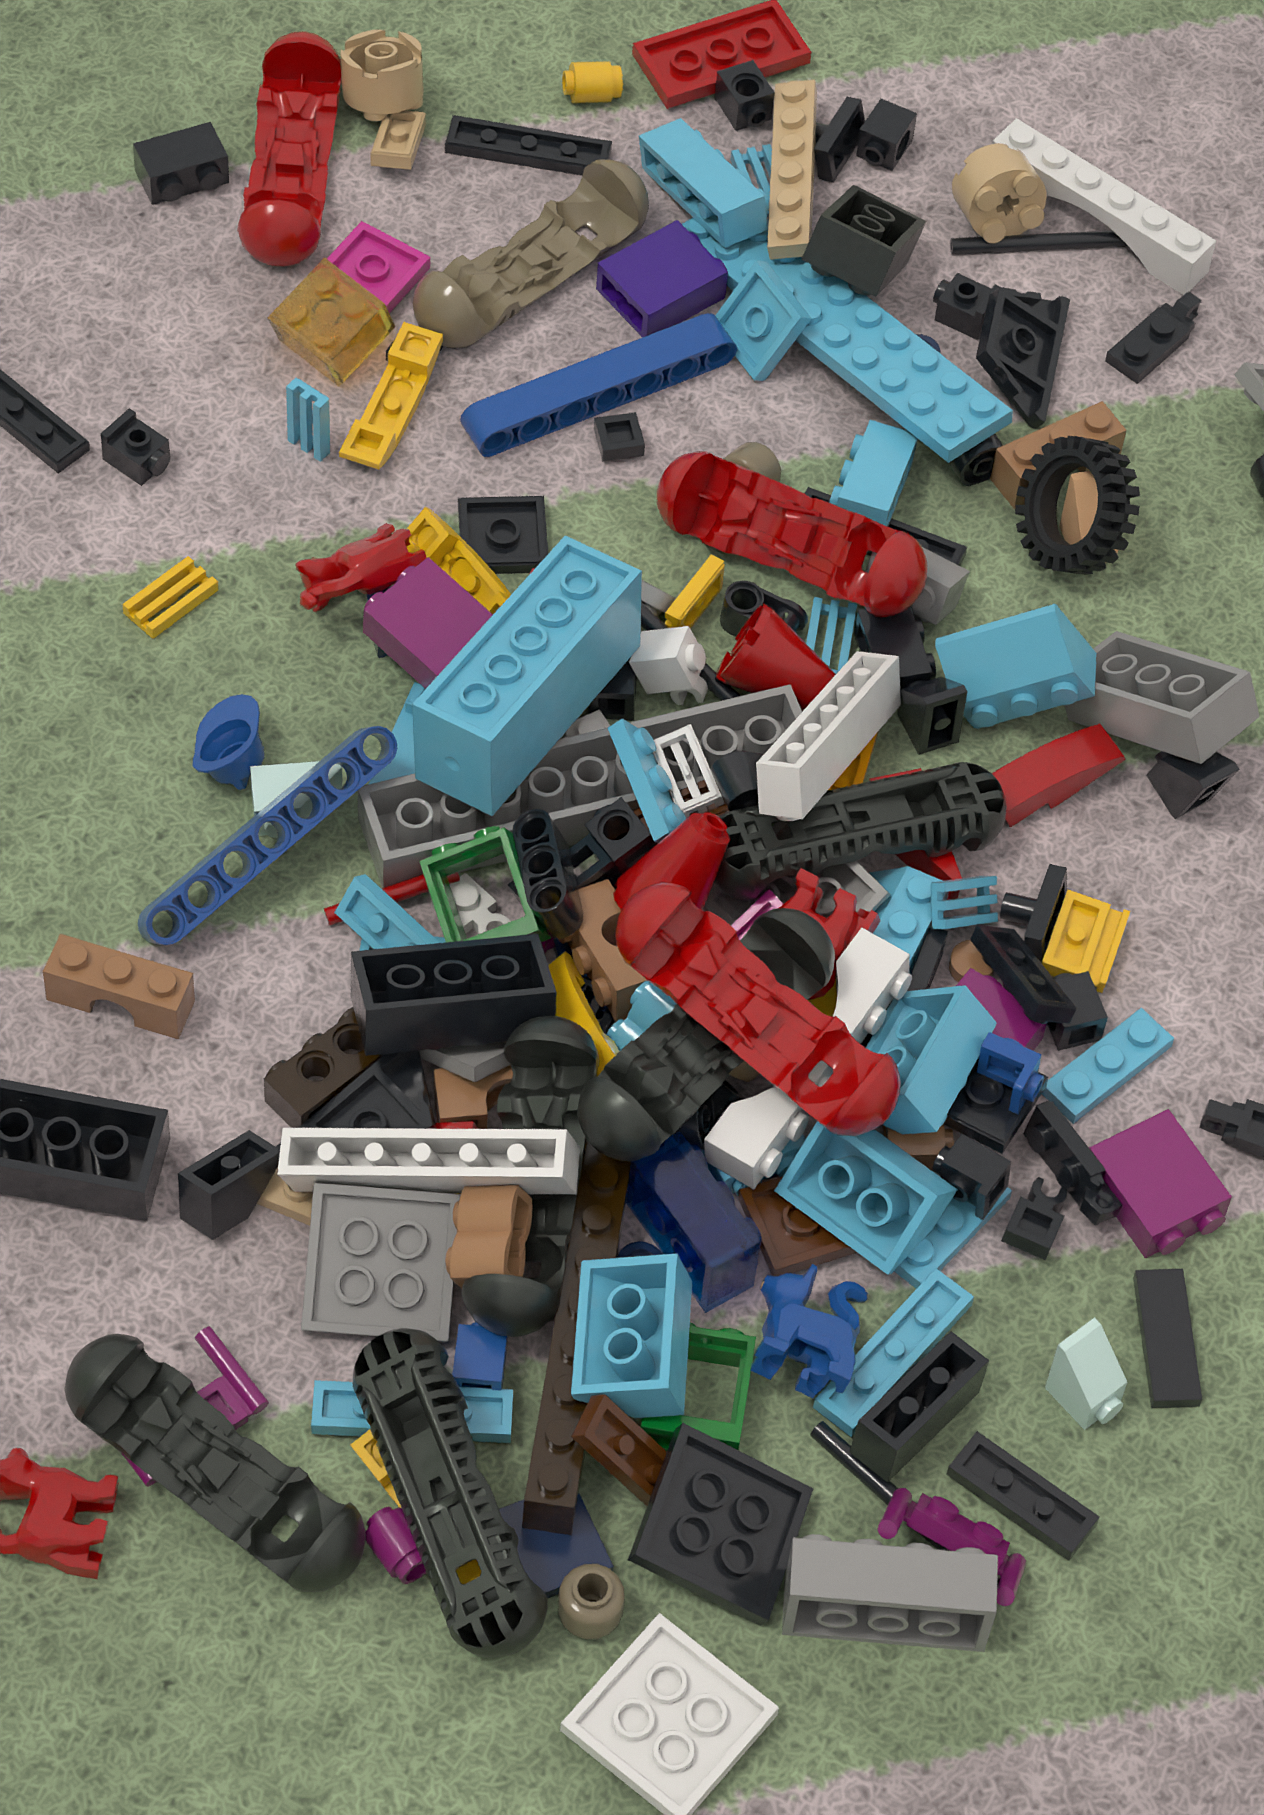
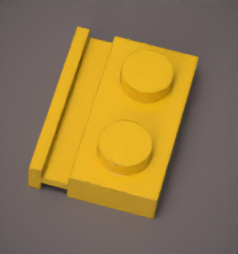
M1067 889L1042 965L1054 977L1063 973L1074 975L1088 971L1094 986L1097 987L1096 991L1103 993L1130 911L1124 909L1123 912L1111 909V904Z

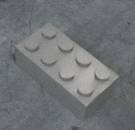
M1118 631L1094 648L1096 652L1095 696L1065 705L1069 721L1087 727L1101 724L1108 734L1200 764L1212 757L1215 752L1260 717L1249 671Z
M817 1534L807 1535L803 1538H793L784 1583L782 1635L984 1652L997 1612L998 1555L985 1554L980 1549L970 1547L960 1548L956 1551L934 1550L930 1545L923 1543H912L899 1547L883 1545L881 1542L873 1539H859L853 1543L832 1541L827 1536Z

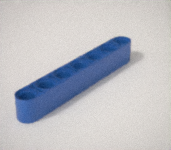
M703 314L479 400L464 410L460 422L480 454L484 457H491L725 366L735 357L737 345L714 314Z
M374 726L359 729L350 735L141 912L138 919V930L142 938L155 945H170L185 937L390 764L395 758L398 749L394 734L387 728ZM369 735L376 737L381 744L380 755L375 760L368 758L363 751L364 740ZM334 764L343 767L347 775L346 783L341 789H336L329 781V770ZM300 793L306 794L312 802V811L305 819L296 814L293 805L295 798ZM266 822L271 823L276 828L278 834L277 841L271 848L262 845L258 835L260 827ZM230 852L237 853L243 862L242 871L235 878L226 874L223 867L224 858ZM196 881L204 884L208 891L207 901L199 908L191 904L188 899L189 887ZM160 911L168 913L173 923L172 930L165 937L158 936L152 927L153 918Z

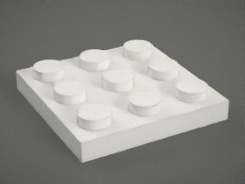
M659 1613L561 1722L560 1731L664 1815H692L778 1715L779 1707Z

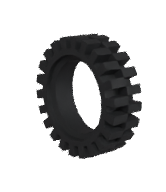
M1078 436L1058 437L1054 439L1055 444L1046 443L1041 447L1044 455L1034 454L1030 462L1036 470L1025 469L1022 478L1029 481L1028 487L1018 486L1017 496L1025 497V504L1015 505V514L1025 516V520L1016 523L1017 532L1027 534L1021 540V544L1025 549H1032L1028 555L1033 561H1039L1041 567L1074 574H1093V571L1100 572L1106 569L1105 562L1114 563L1119 558L1114 549L1125 551L1129 542L1122 537L1123 533L1134 534L1136 525L1128 522L1129 514L1139 516L1140 506L1131 505L1130 498L1139 497L1140 492L1139 487L1128 485V483L1135 480L1137 476L1134 469L1126 468L1130 463L1128 457L1119 454L1121 449L1115 445L1108 444L1109 442ZM1084 466L1088 468L1096 481L1098 492L1097 511L1087 535L1077 543L1070 545L1064 540L1058 529L1056 517L1057 501L1060 490L1068 475L1077 468Z

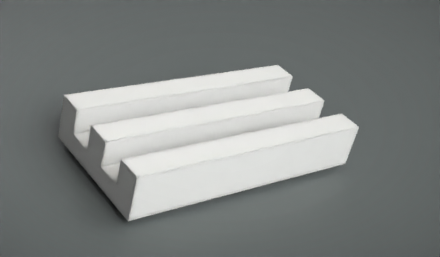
M691 724L654 740L656 744V751L653 752L658 765L669 776L672 783V788L669 790L674 803L683 811L686 819L690 816V813L697 810L701 814L707 812L706 806L715 803L716 807L725 804ZM686 738L709 789V792L702 795L679 744V741ZM669 745L693 798L686 802L682 798L662 751V748Z

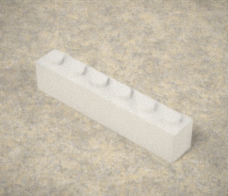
M857 651L758 760L756 770L759 814L776 816L782 821H795L803 819L901 705L899 656Z
M282 1128L277 1175L294 1192H313L314 1183L438 1193H462L464 1186L519 1185L527 1194H576L580 1147L567 1129Z

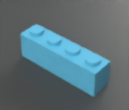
M679 118L639 135L641 161L644 171L723 247H729L768 230L766 212L769 210V203L763 190L756 188L750 183L740 169H735L724 158L720 150L714 149L704 140L698 130H693L684 120Z

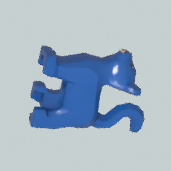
M814 1264L809 1267L804 1275L784 1273L780 1276L767 1275L763 1279L760 1290L765 1298L769 1312L762 1327L763 1340L756 1350V1358L750 1370L771 1380L779 1368L782 1367L786 1357L807 1364V1368L802 1369L797 1379L795 1390L811 1398H814L830 1380L835 1382V1391L843 1394L851 1381L856 1363L854 1346L860 1333V1319L855 1309L847 1300L864 1303L868 1296L863 1286L855 1282L845 1281L832 1286L828 1293L831 1312L834 1315L805 1307L811 1295L817 1274V1266Z

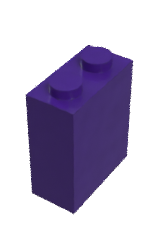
M676 220L598 262L596 290L643 338L679 324L725 299L728 271L725 264L719 258H714L702 245L695 233L689 232Z

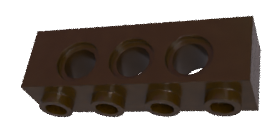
M353 1007L343 1013L336 1025L324 1034L317 1033L306 1041L301 1051L287 1061L281 1060L277 1062L267 1072L264 1078V1100L291 1128H298L384 1056L381 1054L365 1056ZM349 1049L360 1051L356 1054L344 1053V1051ZM312 1076H320L325 1078L321 1081L308 1080V1078Z

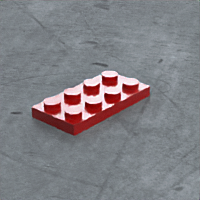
M769 0L633 43L632 48L633 57L667 109L715 94L716 77L719 70L754 60L766 78L809 64L812 53L777 0Z

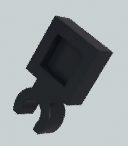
M1038 1177L1032 1184L1028 1198L1020 1196L1001 1241L1046 1260L1065 1216L1059 1212L1066 1200L1067 1189L1061 1187L1057 1196L1048 1197L1041 1191L1044 1179Z

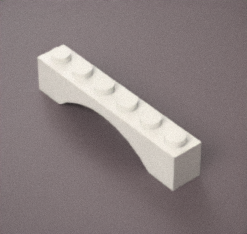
M1016 118L992 141V144H1007L1009 148L1018 149L1023 152L1044 183L1047 196L1069 202L1106 224L1125 241L1141 260L1150 275L1179 293L1186 294L1209 272L1216 244L1215 239Z
M864 928L859 930L836 961L837 1003L833 1016H837L846 1024L850 1034L860 1044L868 1033L874 1035L880 1029L887 1014L885 1009L894 998L900 1000L904 996L912 981V975L909 974L910 954ZM820 1061L809 1073L808 1077L817 1086L821 1087L833 1074V1069L825 1062ZM776 1086L754 1097L733 1102L704 1139L705 1161L754 1189L763 1176L769 1178L776 1171L783 1156L781 1151L790 1140L795 1142L801 1137L807 1127L809 1114Z

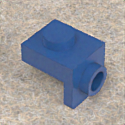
M991 1032L987 1034L981 1045L977 1073L1013 1088L1009 1111L1019 1114L1026 1100L1034 1102L1044 1080V1076L1038 1074L1041 1060L1040 1053L1023 1047L1014 1039L1002 1038Z

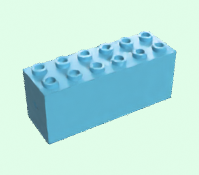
M564 536L412 704L415 779L493 816L640 647L642 571L568 536Z

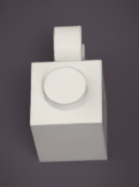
M683 626L642 631L640 647L631 656L629 663L647 694L670 692L672 700L677 705H683L687 692H690L695 696L698 703H703L708 686L699 675L705 666L706 656L702 645L697 642L690 627Z

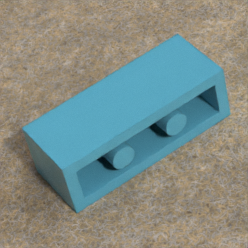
M870 420L864 435L856 434L849 456V459L853 461L845 460L839 479V485L843 486L835 485L829 503L888 526L912 467L918 438L907 430Z

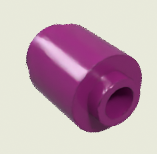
M388 1506L374 1513L366 1523L368 1529L366 1530L365 1541L390 1576L399 1578L403 1584H409L427 1573L420 1558L402 1508L392 1509Z

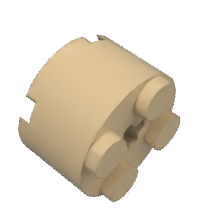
M370 30L358 33L345 42V50H341L340 53L342 92L344 101L350 107L363 112L364 118L367 120L381 121L388 114L415 110L423 105L422 47L416 38L399 31L398 38L386 37L385 30Z
M996 143L977 149L964 160L966 166L959 175L956 172L953 178L952 194L973 229L985 241L993 244L998 243L1005 236L1020 235L1028 229L1038 227L1043 222L1045 217L1043 210L1047 199L1046 188L1023 152L1018 149H1011L1007 144Z

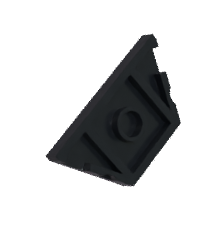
M999 287L989 294L976 359L1031 428L1036 429L1046 421L1070 299L1059 296L1053 301L1042 299L1041 294L1037 292L1027 291L1026 293H1020L1015 289Z
M420 1051L384 1055L298 1128L437 1129ZM281 1142L275 1147L280 1149Z

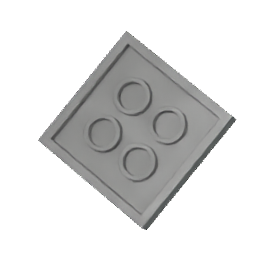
M314 1183L301 1330L377 1337L384 1332L394 1329H417L430 1334L438 1342H449L454 1281L446 1270L445 1259L447 1250L452 1247L457 1233L453 1222V1208L455 1203L460 1200L461 1194Z

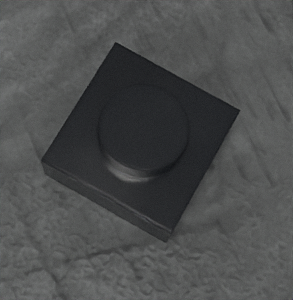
M636 412L594 418V432L602 462L644 456L645 443Z

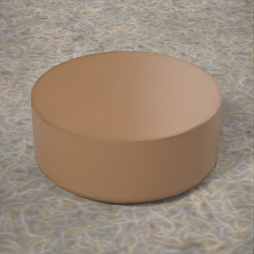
M971 940L962 941L953 948L949 961V971L958 983L970 968L982 975L993 977L994 970L983 961L981 953Z

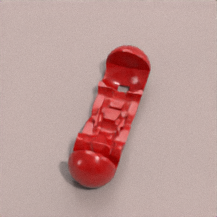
M306 31L291 32L279 37L265 52L262 62L263 84L259 85L257 98L256 158L251 166L249 185L244 187V212L240 215L237 228L242 246L257 261L271 266H290L308 259L317 249L321 237L320 228L328 176L327 162L332 147L342 79L341 60L338 52L328 40L315 33Z
M696 451L677 457L668 465L659 480L656 504L663 521L673 531L681 535L695 536L701 539L702 543L725 553L743 556L766 566L786 569L796 578L824 589L827 592L826 594L831 597L856 602L865 606L866 611L874 616L888 617L906 611L919 598L925 587L928 569L927 559L920 543L908 533L895 530L829 502L811 498L799 490L731 461L719 458L712 453ZM870 550L877 553L867 573L862 570V565L867 552Z
M657 883L641 889L625 903L619 914L615 933L616 944L624 962L641 974L652 985L661 989L662 993L667 997L670 996L680 1008L730 1047L732 1051L816 1119L829 1132L840 1136H859L881 1126L890 1117L898 1102L901 1087L900 1074L893 1058L888 1053L879 1054L866 1049L854 1039L848 1031L846 1024L837 1016L832 1017L823 1014L800 993L778 983L775 975L766 964L740 942L737 931L714 913L703 911L694 905L690 898L692 892L688 888L673 883ZM823 1061L833 1069V1074L820 1087L811 1081L808 1075L818 1062Z

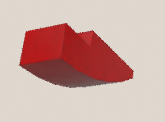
M1101 724L1093 725L1055 739L1022 755L992 773L1002 786L1005 795V821L1009 827L1016 825L1046 804H1048L1050 809L1058 806L1126 760Z

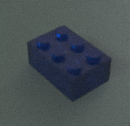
M679 1131L667 1138L654 1154L640 1160L631 1161L626 1204L662 1254H678L692 1280V1295L704 1312H709L753 1287L762 1242L761 1233L754 1221L749 1217L743 1218L735 1207L734 1197L729 1187L722 1180L717 1182L708 1170L706 1158L700 1148L695 1144L690 1145Z

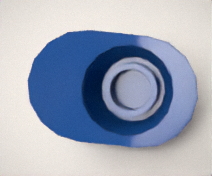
M240 694L230 696L217 703L202 719L196 734L193 757L194 769L198 772L209 773L217 782L232 784L238 790L247 787L250 777V766H260L265 758L264 746L258 732L259 704L252 696Z

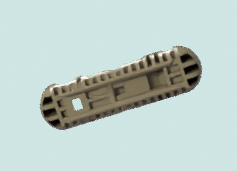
M601 159L585 167L581 181L571 196L563 201L550 200L544 204L538 219L520 229L506 246L488 249L472 260L461 255L451 261L443 272L431 271L423 276L416 287L412 303L418 326L443 334L441 344L443 347L462 349L476 343L518 312L639 231L645 223L649 210V196L644 182L630 166L620 161ZM583 226H587L597 234V237L590 241L583 234L580 236L576 231Z

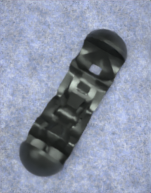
M958 762L911 774L827 790L803 819L786 821L792 838L785 840L777 839L771 825L782 820H779L776 816L759 814V805L727 811L720 815L719 818L727 826L726 831L729 834L730 841L714 884L721 892L732 898L750 901L756 899L763 888L770 882L785 876H797L801 868L817 876L826 867L855 862L874 851L884 854H899L914 850H924L929 858L947 854L961 845L969 851L983 850L996 839L1004 826L1006 815L1005 795L999 781L988 770L973 763Z
M779 908L768 911L754 921L748 932L740 940L748 950L766 964L775 975L778 983L800 993L807 1000L821 990L831 978L835 962L832 941L826 930L817 920L800 910ZM676 1004L670 1013L656 1020L637 1039L631 1040L605 1065L597 1077L590 1079L584 1085L577 1109V1117L581 1129L588 1142L597 1151L615 1160L631 1162L650 1156L659 1150L660 1145L699 1109L729 1076V1073L743 1063L744 1060Z
M559 1016L536 1017L519 1025L507 1040L503 1052L513 1071L511 1082L504 1085L498 1096L497 1114L502 1122L503 1129H567L579 1145L580 1155L576 1194H528L532 1198V1220L530 1232L525 1243V1262H541L540 1275L536 1278H523L506 1274H482L466 1279L462 1286L463 1302L474 1321L490 1332L502 1336H524L540 1330L554 1318L560 1305L563 1275L568 1253L567 1248L570 1241L586 1145V1137L577 1117V1109L584 1085L590 1079L597 1077L600 1059L590 1034L577 1023Z
M394 1329L384 1332L372 1339L359 1353L354 1365L352 1387L359 1400L366 1421L371 1427L372 1436L377 1441L376 1446L401 1505L420 1558L430 1578L451 1637L462 1648L477 1656L504 1657L515 1654L529 1645L540 1632L546 1618L548 1600L545 1592L524 1571L518 1555L519 1539L516 1531L504 1521L491 1487L476 1467L475 1444L464 1417V1410L468 1409V1406L455 1378L444 1367L449 1358L447 1350L434 1337L421 1330ZM476 1559L481 1569V1575L462 1585L456 1572L457 1569Z
M108 1334L88 1343L76 1354L67 1371L64 1388L66 1400L75 1418L101 1439L113 1445L115 1449L123 1453L130 1461L167 1490L185 1501L194 1511L254 1556L287 1584L302 1592H321L339 1585L355 1571L363 1556L366 1532L361 1514L352 1503L341 1504L331 1500L320 1492L311 1481L309 1475L300 1467L285 1465L262 1445L247 1437L240 1436L230 1421L197 1393L193 1382L169 1364L157 1362L150 1358L144 1350V1342L139 1338L125 1334ZM284 1515H288L298 1523V1528L284 1542L272 1534V1529Z

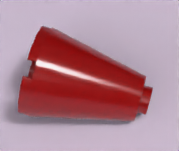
M763 604V606L760 605L753 612L735 637L737 642L731 653L726 652L715 677L727 685L750 693L791 684L803 712L836 674L772 608Z
M704 812L703 814L693 813L618 878L614 885L617 888L613 893V897L620 910L635 893L657 883H673L688 888L692 892L690 895L691 901L695 906L703 910L730 841L724 821L710 812Z

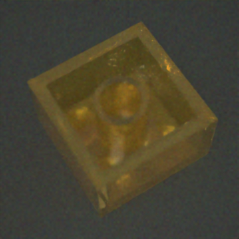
M325 257L267 317L275 334L283 344L338 387L343 384L396 327L385 303Z

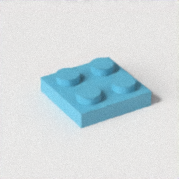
M758 260L754 262L715 315L737 345L735 357L753 380L758 381L767 379L812 319L771 266L765 261Z

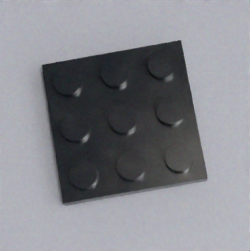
M682 1423L675 1428L628 1561L761 1626L769 1621L788 1565L792 1540L798 1536L814 1488Z

